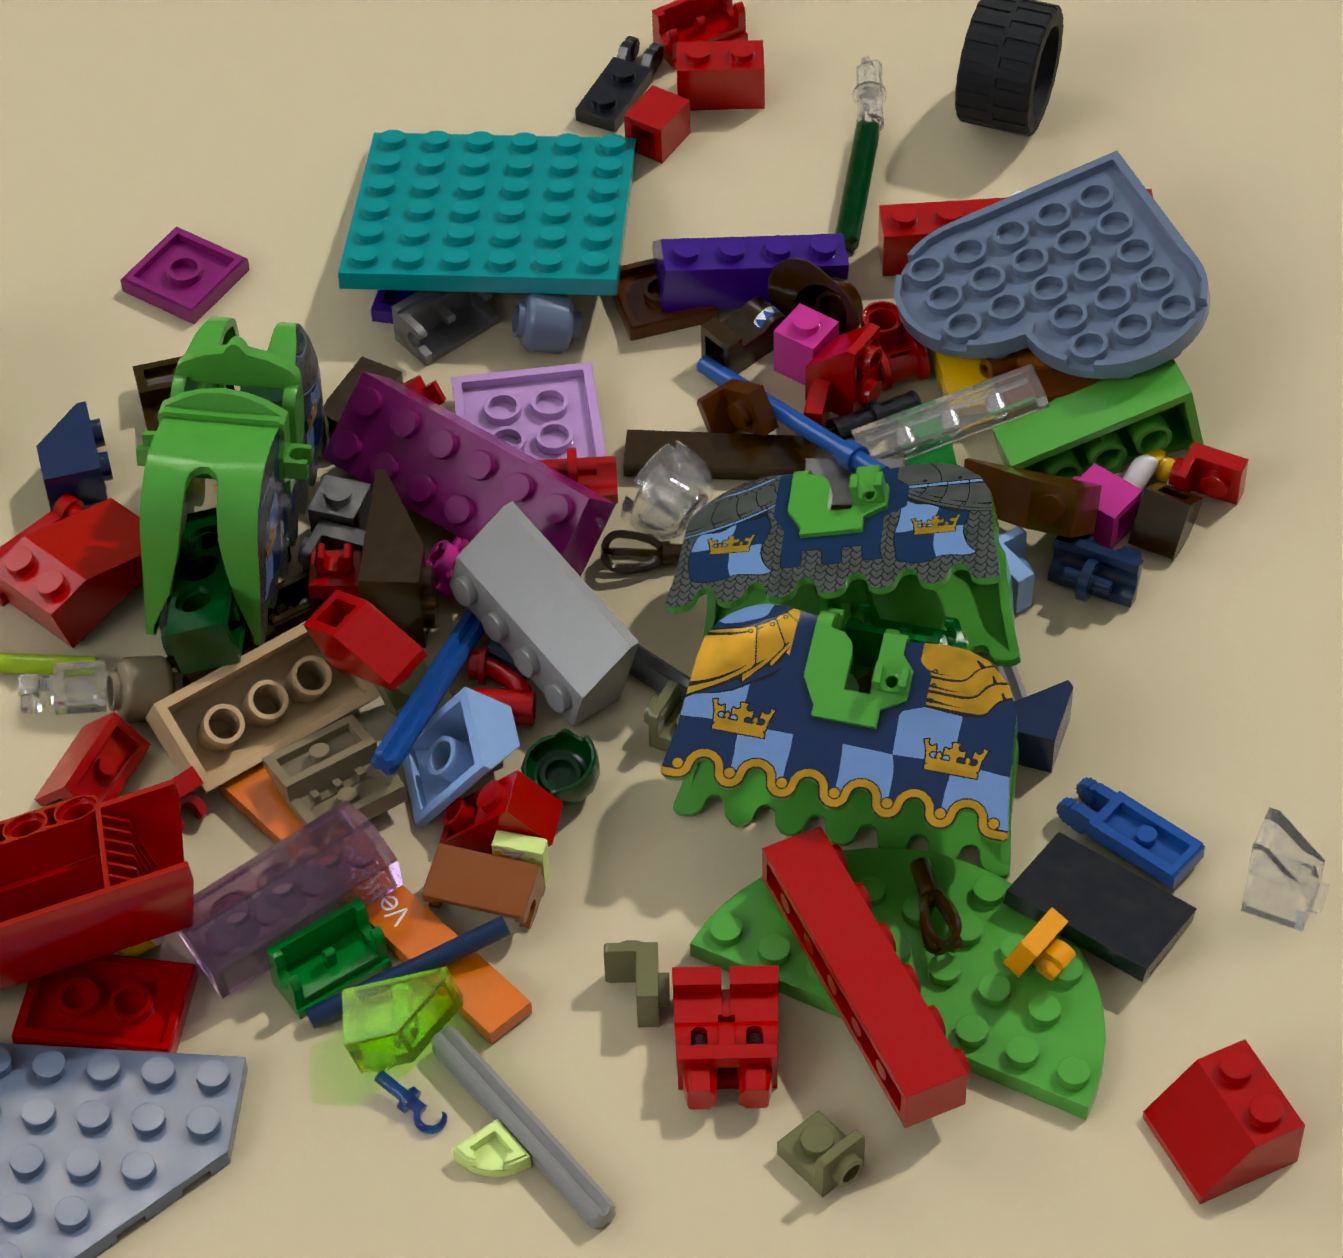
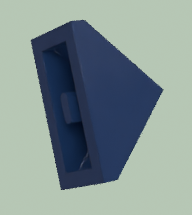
M1069 680L1014 701L1017 712L1018 765L1052 773L1071 716L1073 685Z

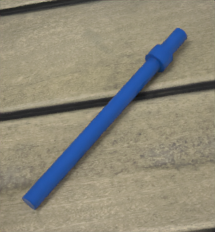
M703 356L697 363L698 372L720 386L732 378L750 382L709 356ZM766 392L778 422L833 455L836 463L847 471L856 474L857 467L880 465L881 470L890 469L871 457L869 450L853 439H842Z

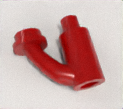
M481 647L480 651L472 650L468 661V679L478 681L479 685H486L487 679L490 677L507 689L474 688V691L511 706L515 726L534 727L537 704L536 691H532L531 686L522 675L501 662L490 658L488 647Z

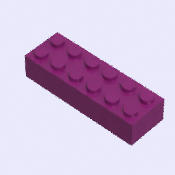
M362 371L322 456L323 459L361 481L371 484L372 487L375 470L385 469L403 505L468 542L475 538L504 505L513 501L580 577L616 505L614 502L399 382Z

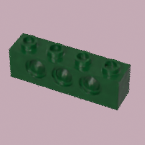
M216 508L187 514L184 534L181 535L180 555L174 577L173 593L167 598L169 614L166 626L161 629V640L165 653L169 657L174 656L182 675L241 662L247 623L235 601L222 560L218 542Z

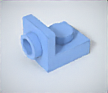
M1019 526L1004 534H999V543L1006 553L1012 578L1013 606L1016 615L1032 606L1033 585L1035 581L1034 572L1030 564L1025 560L1027 532Z

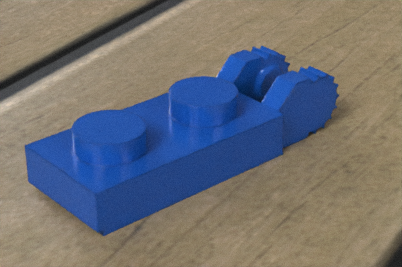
M1091 777L1083 778L1075 788L1078 798L1086 805L1077 802L1072 797H1066L1056 807V813H1058L1059 818L1067 826H1071L1079 834L1087 833V836L1172 890L1204 857L1205 846L1201 841L1123 792H1115Z

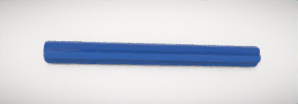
M468 607L371 758L374 769L382 770L385 775L396 773L469 658V654L474 650L485 632L482 623Z

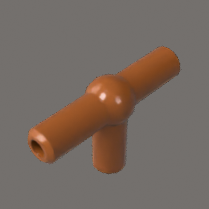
M1026 349L1010 353L1001 359L986 358L979 365L980 373L985 378L1008 372L1016 373L1026 370L1054 369Z

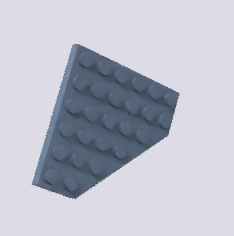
M0 1043V1258H95L117 1243V1235L141 1218L147 1222L183 1197V1189L207 1172L213 1176L229 1165L248 1072L246 1057Z

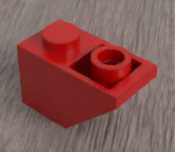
M870 323L831 338L806 366L805 400H807L811 382L814 379L830 381V412L839 416L862 409V405L866 402L877 401L882 387L881 382L878 381L879 364L883 354L882 349L879 348L880 326Z
M338 589L303 624L331 667L395 691L401 683L408 680L416 667L428 656L418 643L369 601Z
M516 770L497 781H490L482 789L463 799L458 798L451 803L443 816V823L445 825L439 843L493 855L491 844L496 830L544 838L548 840L549 847L554 841L563 802L519 770Z

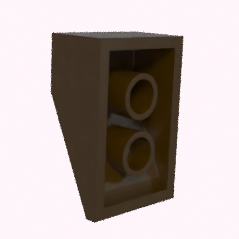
M376 469L358 575L360 598L374 605L422 648H426L429 628H437L438 599L430 598L434 594L435 569L434 566L426 565L424 544L385 469Z

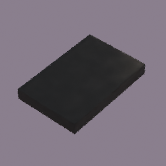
M1060 832L1054 836L1006 890L1003 901L1007 906L1037 923L1053 907L1069 921L1058 935L1141 982L1146 979L1192 923L1197 910L1192 905Z

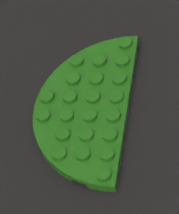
M901 848L843 850L848 863L849 875L855 884L861 882L866 888L871 900L874 917L879 924L884 922L890 928L896 943V954L903 965L909 963L915 970L920 982L921 996L927 1006L934 1005L940 1012L946 1028V1038L953 1049L959 1047L964 1052L971 1072L1087 1120L1096 1099L1102 1076L1106 1033L1104 1010L1099 989L1090 966L1078 945L1058 934L1055 938L1067 943L1077 955L1053 981L1045 978L1037 970L1034 962L1018 977L1002 962L1033 929L1037 922L1003 903L1006 890L1012 885L1010 882L976 865L926 851ZM924 857L930 860L938 885L942 887L943 893L950 898L959 913L962 922L960 934L962 947L955 953L947 951L943 955L936 956L929 953L924 947L920 929L918 891L910 870L911 862L917 858ZM762 877L741 889L726 901L704 923L690 942V956L714 966H721V969L728 972L729 966L779 965V993L841 1018L764 884ZM936 906L932 907L929 911L932 927L938 936L946 941L951 935L949 928Z

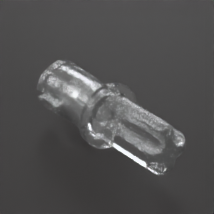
M867 56L862 58L861 64L856 67L857 86L853 89L852 93L853 101L857 104L856 124L862 119L868 122L875 120L880 126V132L885 124L883 104L887 99V90L882 81V63L878 59L871 60Z

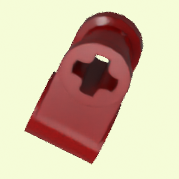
M886 301L873 302L867 305L862 313L861 327L870 323L880 326L879 348L882 349L883 354L879 364L878 381L881 382V390H890L894 383L916 377L920 381L929 378L930 366L925 348L904 328L897 306Z

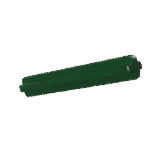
M862 119L856 124L835 234H843L846 250L850 252L855 251L859 246L880 135V126L875 120L868 122Z

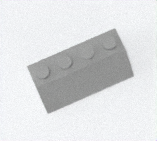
M512 501L504 505L457 556L449 586L456 600L461 605L468 607L479 619L486 634L493 641L499 642L513 658L520 673L530 677L545 694L550 707L557 713H561L574 727L620 700L640 642Z

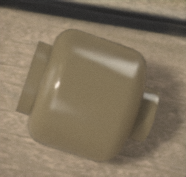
M160 655L124 657L117 662L115 670L108 671L106 676L108 707L111 711H117L118 715L128 723L148 722L146 716L154 703L184 688L181 673L173 672L169 661Z

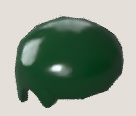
M564 728L555 735L540 738L528 748L521 771L525 776L563 802V806L575 805L580 803L595 789L600 776L599 756L592 739L588 735L583 738Z

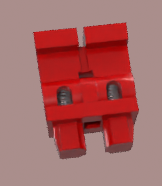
M779 965L729 966L730 989H722L721 966L672 967L678 1090H684L689 1109H711L716 1106L717 1089H739V1105L745 1108H767L769 1106L772 1088H778Z

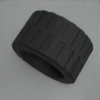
M980 0L966 33L957 73L955 109L956 115L961 122L1024 136H1030L1035 133L1049 103L1060 59L1064 18L1059 5L1036 0Z

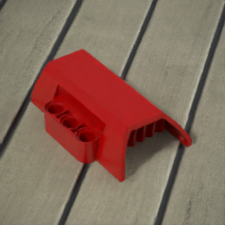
M174 779L101 803L94 795L76 796L0 821V990L193 926L194 879L188 861L184 862L180 795Z

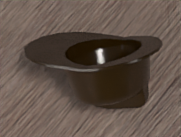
M799 258L782 260L772 269L768 278V294L772 305L786 316L801 303L839 321V335L861 326L863 313L862 299L857 289L847 280L829 277L822 269L810 261Z

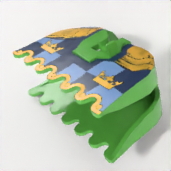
M760 604L748 606L727 615L718 621L707 633L697 653L679 721L660 770L666 779L674 781L683 780L673 805V810L678 815L686 817L696 816L703 811L708 800L718 797L724 801L725 817L729 823L737 827L748 825L753 821L758 810L763 807H769L775 812V825L777 829L786 836H795L802 833L810 819L820 817L826 822V835L832 844L838 843L840 846H848L854 842L861 829L871 827L877 832L879 848L907 849L912 839L922 837L927 840L930 853L958 859L965 848L973 847L980 853L982 869L1002 878L1010 876L1011 823L1019 757L1017 712L1009 684L991 662L969 650L949 645L909 642V635L900 634L899 630L887 629L884 632L878 661H876L871 692L867 694L860 692L859 683L853 674H850L853 661V645L846 632H844L845 610L829 607L828 611L823 610L819 615H814L783 605Z

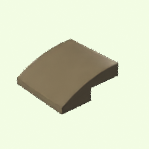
M353 714L262 758L263 766L275 787L317 846L408 800L406 787L396 774L385 775L382 770L374 769L372 766L371 758L378 747L377 742Z

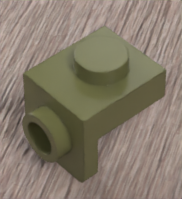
M625 940L620 943L604 944L605 981L608 983L636 982L638 1027H659V1005H670L669 972L659 973L658 942Z

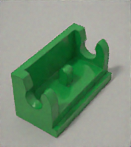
M861 602L860 604L861 612L864 615V622L862 623L859 618L850 617L845 625L846 633L852 641L856 663L874 668L876 661H878L884 632L887 629L899 630L900 634L909 635V642L949 645L965 650L969 645L968 638L963 635L957 618L944 617V626L947 631L880 619L876 606L867 602Z
M359 897L266 949L272 983L300 1019L307 1016L305 1009L392 967L391 959L388 957L384 933L380 926L372 929L367 907Z

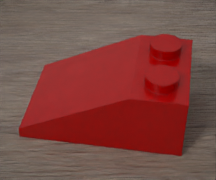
M109 498L23 536L0 559L1 590L13 606L68 646L74 648L143 580L140 517L114 499Z

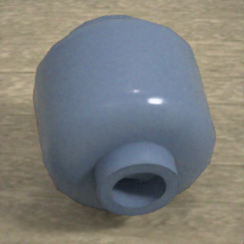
M528 293L523 301L517 300L513 312L512 334L513 337L519 338L521 345L526 350L561 354L567 350L571 339L578 340L580 338L582 313L575 312L573 301L568 295Z

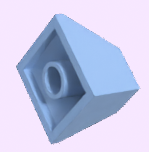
M464 687L431 716L403 760L416 825L424 828L520 746L511 706Z

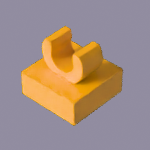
M1052 907L1002 963L1020 977L1034 962L1037 970L1045 978L1053 981L1077 955L1067 943L1055 938L1069 921Z

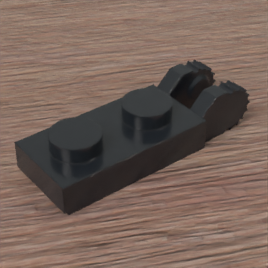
M627 36L619 47L617 57L611 59L576 107V121L616 133L624 122V115L643 96L653 82V75L663 60L664 47L660 44L652 43L644 52L641 65L633 63L639 53L640 42L636 37Z

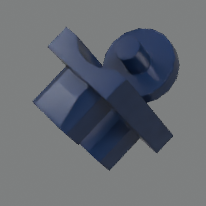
M1092 535L1074 538L1057 536L1054 542V555L1047 580L1076 589L1075 599L1087 602L1091 595L1131 608L1136 600L1144 560L1141 559L1142 554L1140 551L1125 546L1116 551L1099 545Z

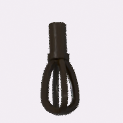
M615 530L608 533L602 541L601 560L605 567L612 572H640L652 569L660 564L678 563L682 544L670 543V541L661 542L653 536L640 532ZM616 538H624L648 543L656 549L609 547V545ZM609 555L657 557L642 563L617 565L610 560Z
M924 857L917 858L911 862L910 870L918 891L920 929L924 947L929 953L936 956L943 955L947 951L955 953L962 947V938L960 936L962 922L959 913L950 898L943 893L942 887L938 885L930 860ZM936 906L949 928L951 935L946 941L939 937L932 927L929 911L932 907Z

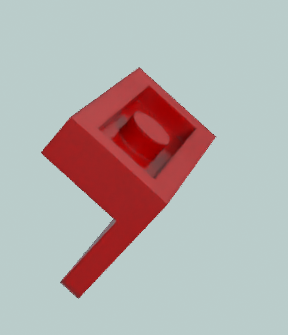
M115 711L88 723L81 728L34 800L41 806H44L60 798L67 800L81 795H94L99 799L100 803L117 798L151 744Z

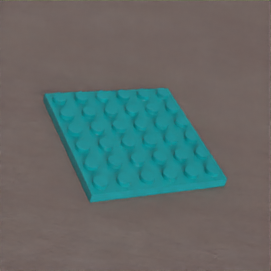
M387 130L382 133L374 132L338 271L339 289L617 295L637 154L636 138H624L617 134H609L603 137H580L572 133H565L559 136H536L528 132L515 135H492L483 131L471 134H448L438 130L428 133H404L400 130Z

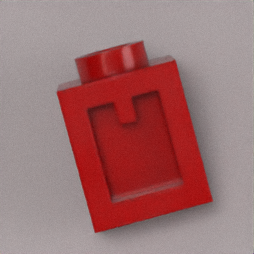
M1193 442L1184 459L1178 457L1175 460L1168 484L1189 493L1192 490L1211 498L1237 505L1244 493L1249 459Z

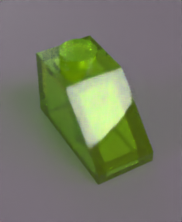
M447 966L342 989L343 1042L361 1073L386 1071L396 1065L414 1062L430 1044L435 1033L440 1032L464 1005L463 994Z

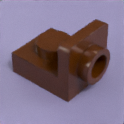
M732 378L697 400V406L708 432L735 433L741 430L766 436L779 428L763 385Z

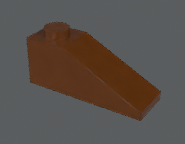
M971 458L965 459L964 468L981 476L991 491L998 520L1025 529L1068 538L1095 533L1102 485Z

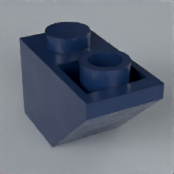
M86 401L76 403L36 446L51 511L56 501L66 493L75 495L84 503V506L108 499L104 481L113 480L107 451L97 453V448L106 445L100 418L90 420Z

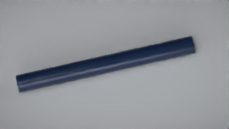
M499 916L305 1009L306 1014L315 1029L510 936L511 933L503 916Z

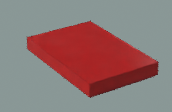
M108 954L30 980L11 1035L13 1043L177 1053L199 976L197 965Z

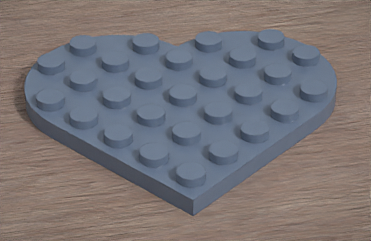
M1117 150L936 229L910 250L907 254L908 263L901 275L896 274L894 283L895 302L904 328L917 342L933 351L960 358L1001 359L1010 353L1028 347L1038 359L1051 368L1069 375L1093 379H1129L1138 373L1148 371L1177 358L1198 336L1206 322L1210 309L1208 280L1202 263Z

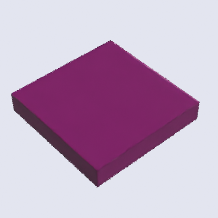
M176 226L120 281L123 292L195 324L249 271V263L247 258Z

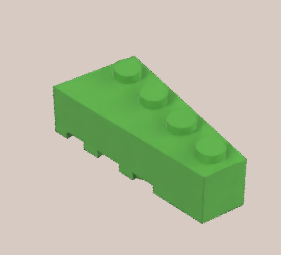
M1174 359L1148 371L1138 373L1129 379H1102L1086 388L1064 397H1058L1047 404L1020 415L1012 416L992 426L1000 456L1006 466L1070 479L1075 476L1081 477L1094 463L1115 474L1121 472L1122 464L1132 462L1136 457L1155 449L1166 451L1165 455L1168 456V453L1186 449L1188 452L1193 442L1204 445L1192 391Z

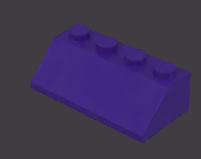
M843 234L659 239L653 241L652 244L662 311H680L707 306H715L718 310L742 309L749 300L755 297H763L772 304L768 294L769 275L772 269L782 260L791 258L810 261L822 269L829 277L848 279L849 261Z

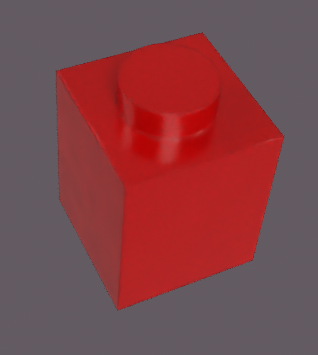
M652 85L624 115L625 138H636V151L638 154L663 164L690 134V100Z

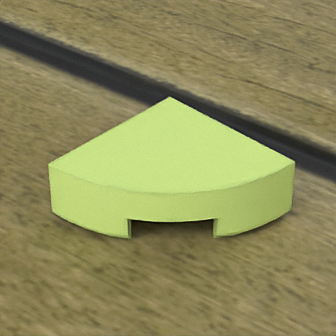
M498 1119L452 1148L453 1159L460 1166L482 1176L505 1177L520 1173L532 1166L531 1156Z

